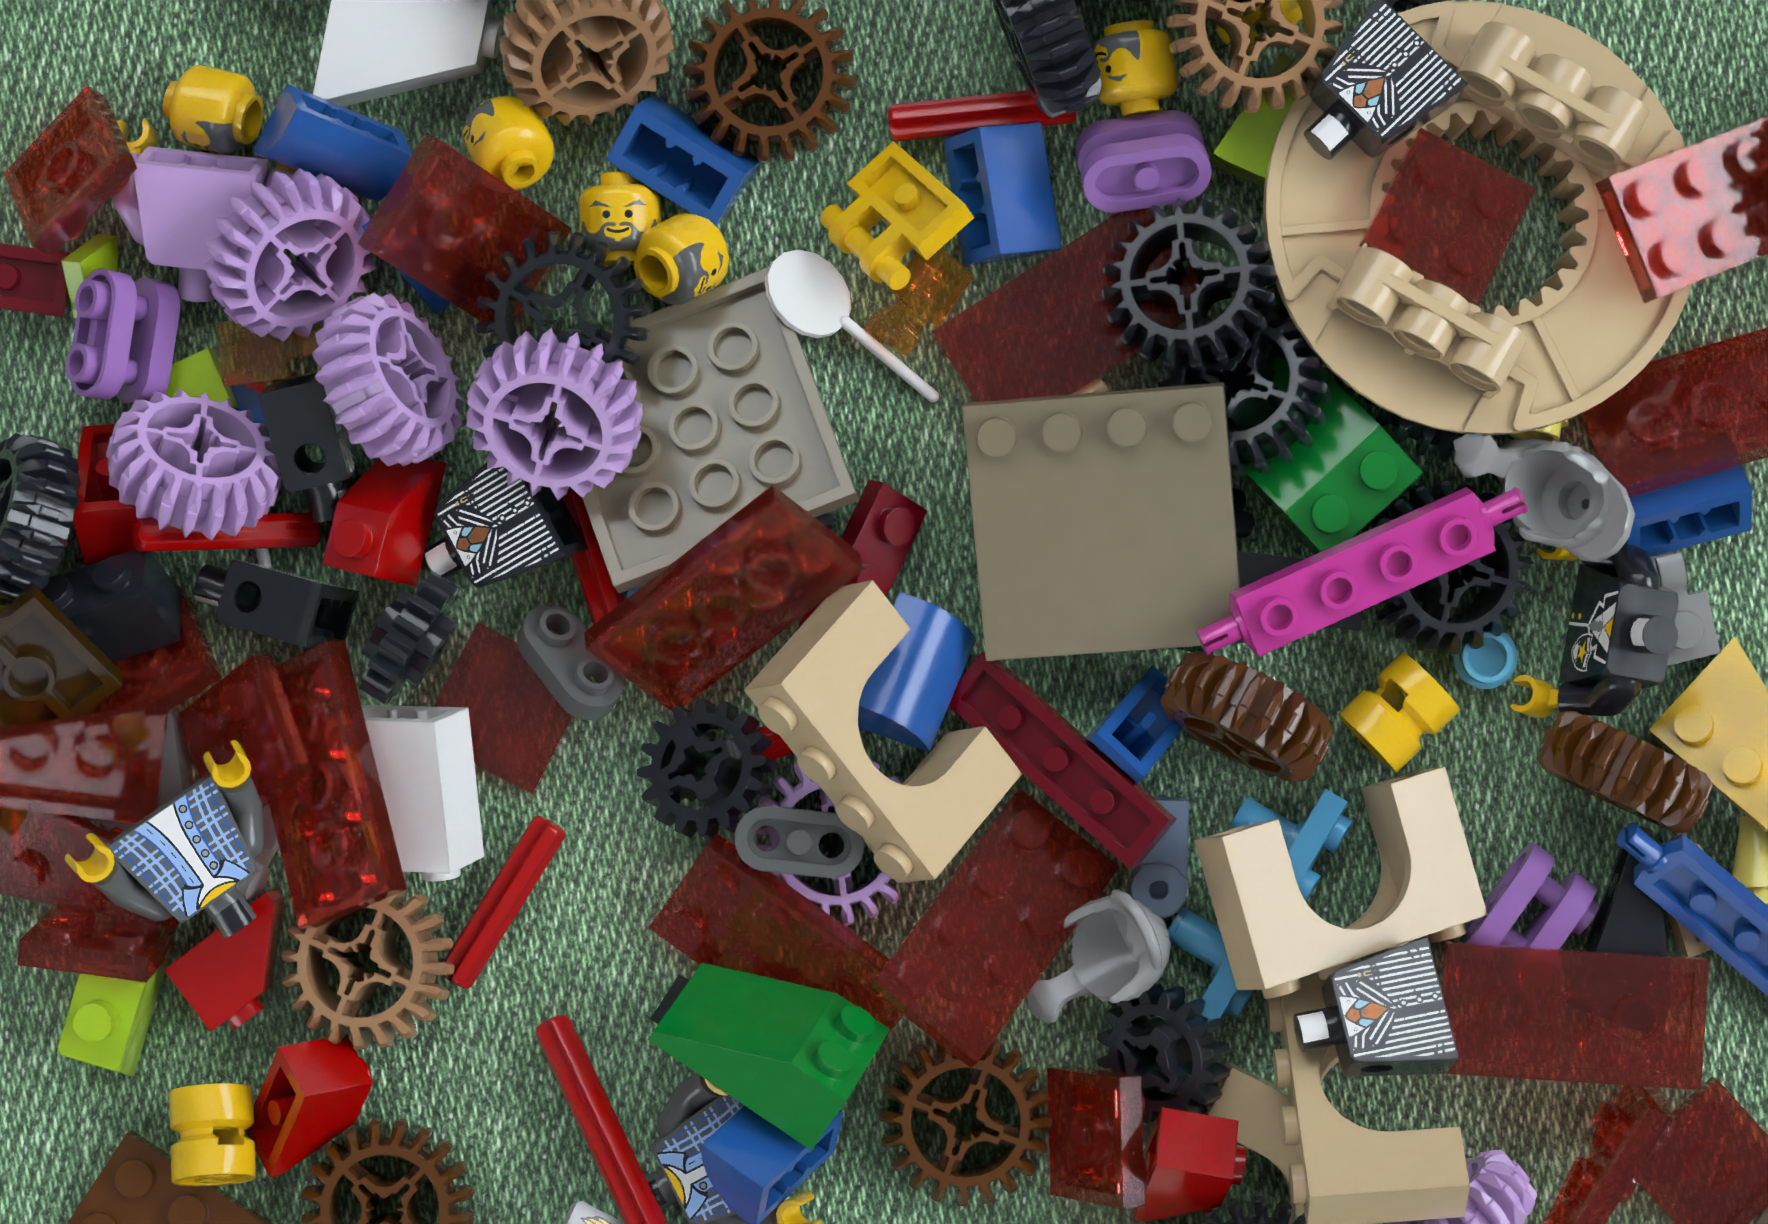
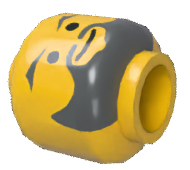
M1153 20L1127 21L1105 27V37L1097 40L1092 46L1103 82L1099 101L1109 106H1121L1122 117L1160 112L1159 100L1170 97L1178 87L1175 56L1169 49V44L1172 43L1171 36L1165 31L1155 29Z
M194 65L182 74L179 81H172L167 87L163 99V113L166 118H169L172 134L179 143L217 154L230 155L236 153L244 144H251L255 140L262 125L264 104L260 95L256 94L255 87L247 76L207 65Z
M498 96L481 103L466 119L462 130L463 145L475 172L485 185L495 190L515 191L527 188L539 181L549 170L554 158L553 140L542 117L534 110L533 105L525 106L523 101L516 96Z
M606 172L600 174V185L588 187L579 196V232L586 234L587 245L585 251L591 253L593 247L599 241L604 240L611 245L609 254L603 262L605 265L610 266L614 260L623 256L630 260V265H634L635 250L639 246L642 233L662 222L660 193L647 185L639 184L636 178L626 172Z
M681 212L643 232L639 246L635 250L634 269L636 277L642 278L645 284L644 289L647 293L666 304H684L718 286L728 273L729 253L722 233L709 219L690 212Z

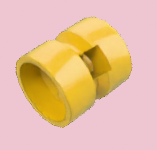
M1404 652L1395 657L1376 676L1377 690L1374 692L1362 690L1337 714L1366 748L1394 773H1397L1422 749L1419 737L1423 733L1436 735L1461 711L1442 686Z
M214 1083L185 1086L171 1090L169 1092L170 1128L180 1134V1140L171 1146L172 1183L181 1186H219L244 1183L256 1179L255 1142L245 1136V1130L254 1124L252 1086Z

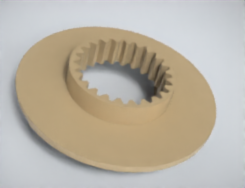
M1449 0L1422 5L1397 13L1468 85L1448 110L1379 156L1372 158L1366 155L1351 140L1336 156L1328 160L1319 155L1304 136V131L1324 113L1312 101L1309 95L1316 82L1308 80L1305 83L1308 95L1301 100L1293 101L1276 135L1268 161L1264 184L1263 225L1265 242H1267L1270 248L1269 263L1275 267L1277 275L1275 283L1281 299L1295 326L1308 345L1334 374L1377 406L1404 419L1435 429L1461 434L1479 433L1481 435L1516 434L1545 428L1569 420L1606 400L1622 389L1645 368L1673 330L1688 299L1696 272L1700 246V206L1691 159L1679 130L1675 129L1665 108L1650 87H1647L1625 62L1583 31L1556 18L1529 9L1483 1L1453 2ZM1325 60L1321 66L1325 69L1331 60ZM1469 127L1473 138L1481 140L1490 130H1493L1496 134L1497 145L1504 147L1513 139L1520 142L1519 157L1524 160L1537 155L1541 159L1537 169V174L1540 177L1555 176L1557 182L1550 191L1551 197L1565 199L1568 206L1557 214L1558 221L1570 225L1571 228L1559 238L1558 244L1567 251L1554 261L1552 267L1556 273L1549 277L1541 285L1542 289L1528 300L1526 298L1520 300L1508 311L1503 305H1499L1489 313L1481 312L1479 306L1468 303L1465 298L1451 288L1432 280H1425L1423 275L1397 259L1402 252L1399 246L1384 243V238L1394 229L1393 222L1385 220L1381 216L1392 205L1393 198L1387 195L1386 192L1397 182L1399 175L1396 172L1423 144H1426L1428 147L1435 144L1444 133L1450 140H1454Z

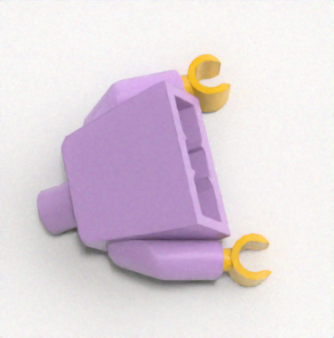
M146 118L142 120L143 132L140 138L134 142H127L129 135L128 125L122 119L118 120L113 125L112 136L124 151L116 159L115 209L134 241L144 246L146 259L149 263L179 267L178 294L180 299L191 302L214 300L212 290L209 287L212 280L207 276V271L203 266L213 258L208 252L205 241L222 234L217 229L214 218H229L235 211L230 197L242 199L243 201L252 195L251 181L262 183L265 187L270 186L274 171L286 174L291 179L296 170L275 162V169L268 170L269 159L157 147V131Z

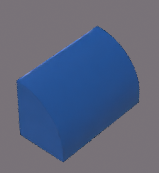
M286 84L254 148V152L259 156L296 171L300 168L305 172H310L314 177L322 173L333 178L342 188L346 187L353 194L374 202L384 199L395 188L413 157L402 131L289 84Z
M656 94L651 95L635 106L605 159L690 213L709 219L715 226L729 212L760 164L758 158L749 152L743 157L734 155L732 152L734 143L728 139L719 144L712 141L710 138L713 132L712 129L706 125L698 126L693 117Z
M1041 123L979 127L943 140L951 191L965 203L974 217L972 221L958 232L964 265L1022 258L1062 248Z
M1727 434L1604 466L1627 489L1635 511L1631 534L1625 543L1644 549L1650 557L1752 530V488Z
M899 592L893 607L909 626L910 631L867 680L859 701L858 727L929 752L976 639L971 630L952 614L930 602Z
M744 1105L702 1144V1161L711 1184L723 1201L739 1217L749 1224H760L834 1153L843 1112L841 1110L838 1112L814 1148L810 1150Z

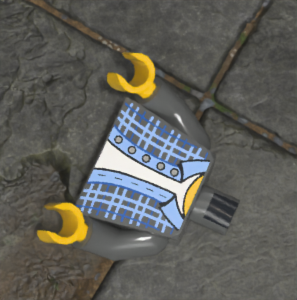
M236 740L230 741L235 754L231 761L222 765L215 764L210 752H206L203 759L210 774H206L106 844L95 834L88 833L85 837L94 846L91 857L85 861L78 862L67 853L65 855L66 863L82 880L94 884L116 906L155 922L164 921L174 916L182 924L204 909L224 939L244 928L257 915L236 886L258 871L254 860L264 848L263 804L250 776V761L241 745Z
M694 1073L676 1086L656 1120L659 1136L654 1140L651 1147L661 1168L645 1177L661 1211L679 1202L690 1224H749L739 1217L719 1196L707 1176L701 1154L702 1144L744 1105L697 1073ZM805 1190L779 1204L760 1224H822V1219L809 1221L802 1215L800 1205L815 1198L811 1191Z

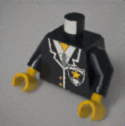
M1625 543L1616 554L1601 562L1583 561L1584 564H1579L1558 683L1562 684L1559 689H1555L1552 684L1529 675L1517 676L1513 679V683L1533 689V694L1530 701L1525 705L1510 704L1514 711L1538 719L1546 718L1555 708H1558L1559 712L1576 711L1587 716H1614L1620 714L1640 694L1641 689L1660 685L1666 675L1669 653L1676 645L1678 639L1675 619L1679 599L1677 592L1660 585V575L1649 554L1644 549ZM1559 547L1556 550L1536 549L1539 556L1544 559L1562 561L1578 559L1572 553Z

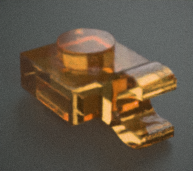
M943 248L939 249L927 261L916 253L905 266L911 273L907 285L899 290L890 289V292L899 300L893 305L884 306L875 311L866 324L865 331L882 344L888 338L891 331L895 329L886 344L902 357L909 354L915 347L919 334L927 322L939 328L974 278V275Z
M234 321L216 323L224 386L231 388L292 380L290 360L314 359L312 352L319 347L316 342L315 333L322 328L311 329L309 337L297 331L291 332L289 337L283 342L278 338H273L269 333L261 338L259 335L251 333L245 326L243 327L240 323L236 324Z

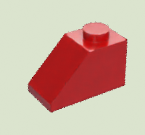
M115 424L82 426L77 458L79 467L77 474L80 475L81 485L76 493L80 503L74 511L73 521L85 566L111 556L135 550L132 540V526L134 519L137 518L136 506L119 502V490L109 485L110 475L106 467L108 461L106 451Z
M379 457L337 502L322 564L416 587L447 463L427 458L416 464L412 462L402 466L400 463L387 466Z
M277 888L267 891L250 904L257 917L244 928L226 939L217 929L164 969L210 1031L218 1028L225 1022H228L231 1028L236 1030L265 1008L258 997L273 985L284 897Z
M347 1034L338 1044H333L328 1038L278 1047L254 1104V1124L245 1130L248 1137L255 1142V1151L270 1178L284 1174L355 1124L371 1090L373 1081L368 1064L363 1058L358 1056Z
M1162 1107L1138 1162L1133 1220L1149 1222L1221 1207L1231 1184L1240 1185L1244 1176L1247 1149L1245 1146L1237 1145L1239 1121Z

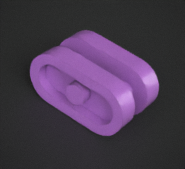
M1166 110L1098 121L1082 131L1075 146L1084 194L1092 206L1104 212L1117 213L1151 208L1152 205L1174 204L1178 197L1185 199L1187 202L1202 194L1211 179L1212 169L1200 127L1192 116L1182 111Z
M106 269L93 271L80 284L75 297V308L77 311L73 345L68 352L65 364L66 374L73 390L80 396L101 400H109L116 395L121 402L131 405L134 404L135 399L150 401L155 391L165 394L170 381L180 316V298L176 287L170 282L147 277L139 278L134 282L131 276L126 273Z
M1534 842L1529 843L1516 856L1485 899L1484 904L1488 915L1471 920L1466 927L1467 933L1462 935L1459 941V946L1479 961L1485 960L1495 949L1506 955L1507 958L1502 966L1500 975L1522 991L1529 988L1533 983L1541 988L1551 979L1562 961V956L1557 951L1571 932L1576 935L1581 934L1591 923L1599 909V904L1593 900L1597 887L1575 871L1567 875L1560 884L1548 876L1555 862V857ZM1534 897L1544 905L1523 935H1520L1511 927Z

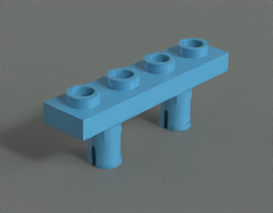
M1325 789L1306 822L1301 820L1297 825L1247 797L1235 815L1229 829L1252 822L1279 819L1299 890L1307 902L1321 875L1311 869L1324 848L1332 853L1336 852L1350 829L1353 820L1344 815L1350 805L1348 801ZM1182 907L1168 929L1170 934L1169 940L1213 968L1211 974L1215 976L1202 997L1206 1002L1201 1015L1209 1020L1219 1018L1221 1022L1226 1014L1237 1019L1254 990H1237L1219 927L1189 909Z

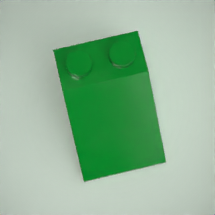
M1276 355L1271 366L1275 371L1272 382H1274L1279 391L1287 393L1290 380L1289 364L1285 359ZM1330 376L1323 382L1330 388L1332 400L1317 405L1326 415V425H1307L1306 430L1313 438L1312 446L1301 445L1296 441L1289 447L1293 454L1292 464L1284 463L1276 455L1270 458L1271 466L1268 475L1261 474L1252 462L1244 476V479L1313 555L1351 539L1423 474L1420 468L1381 425ZM1265 420L1260 421L1259 423H1257V424L1254 425L1253 427H1255V426L1261 424V423L1264 422Z
M701 963L648 1040L812 1150L849 1098L890 1029L874 1019L866 1010L853 1005L837 993Z

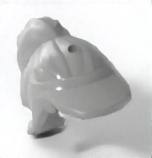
M1466 433L1464 436L1453 441L1456 451L1454 463L1458 466L1464 477L1473 478L1491 473L1498 478L1503 486L1502 494L1512 490L1514 487L1520 490L1528 512L1513 517V521L1519 527V533L1524 539L1563 548L1579 559L1591 562H1601L1616 554L1629 539L1635 511L1627 489L1596 457L1585 452L1580 446H1572L1568 442L1556 440L1549 442L1541 439L1527 438L1508 440L1498 448L1490 434L1482 436L1479 433Z
M1119 889L1113 890L1110 896L1091 900L1071 912L1065 918L1063 924L1064 928H1067L1077 922L1076 931L1071 940L1073 964L1065 972L1051 979L1028 981L1026 992L1030 1013L1037 1016L1043 1022L1054 1023L1057 1021L1060 1010L1065 1003L1076 997L1095 995L1102 1002L1110 1001L1111 1003L1139 998L1143 992L1149 990L1162 976L1169 962L1171 949L1170 934L1166 929L1163 919L1154 914L1151 908L1144 906L1140 900L1133 899L1129 894Z

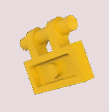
M894 141L847 182V185L857 199L845 210L835 204L829 205L820 216L821 224L829 231L830 241L843 253H853L860 259L859 265L861 270L872 280L878 283L885 282L893 290L902 289L910 280V270L902 264V257L913 248L927 261L974 219L962 200ZM882 220L888 228L875 239L870 235V229Z

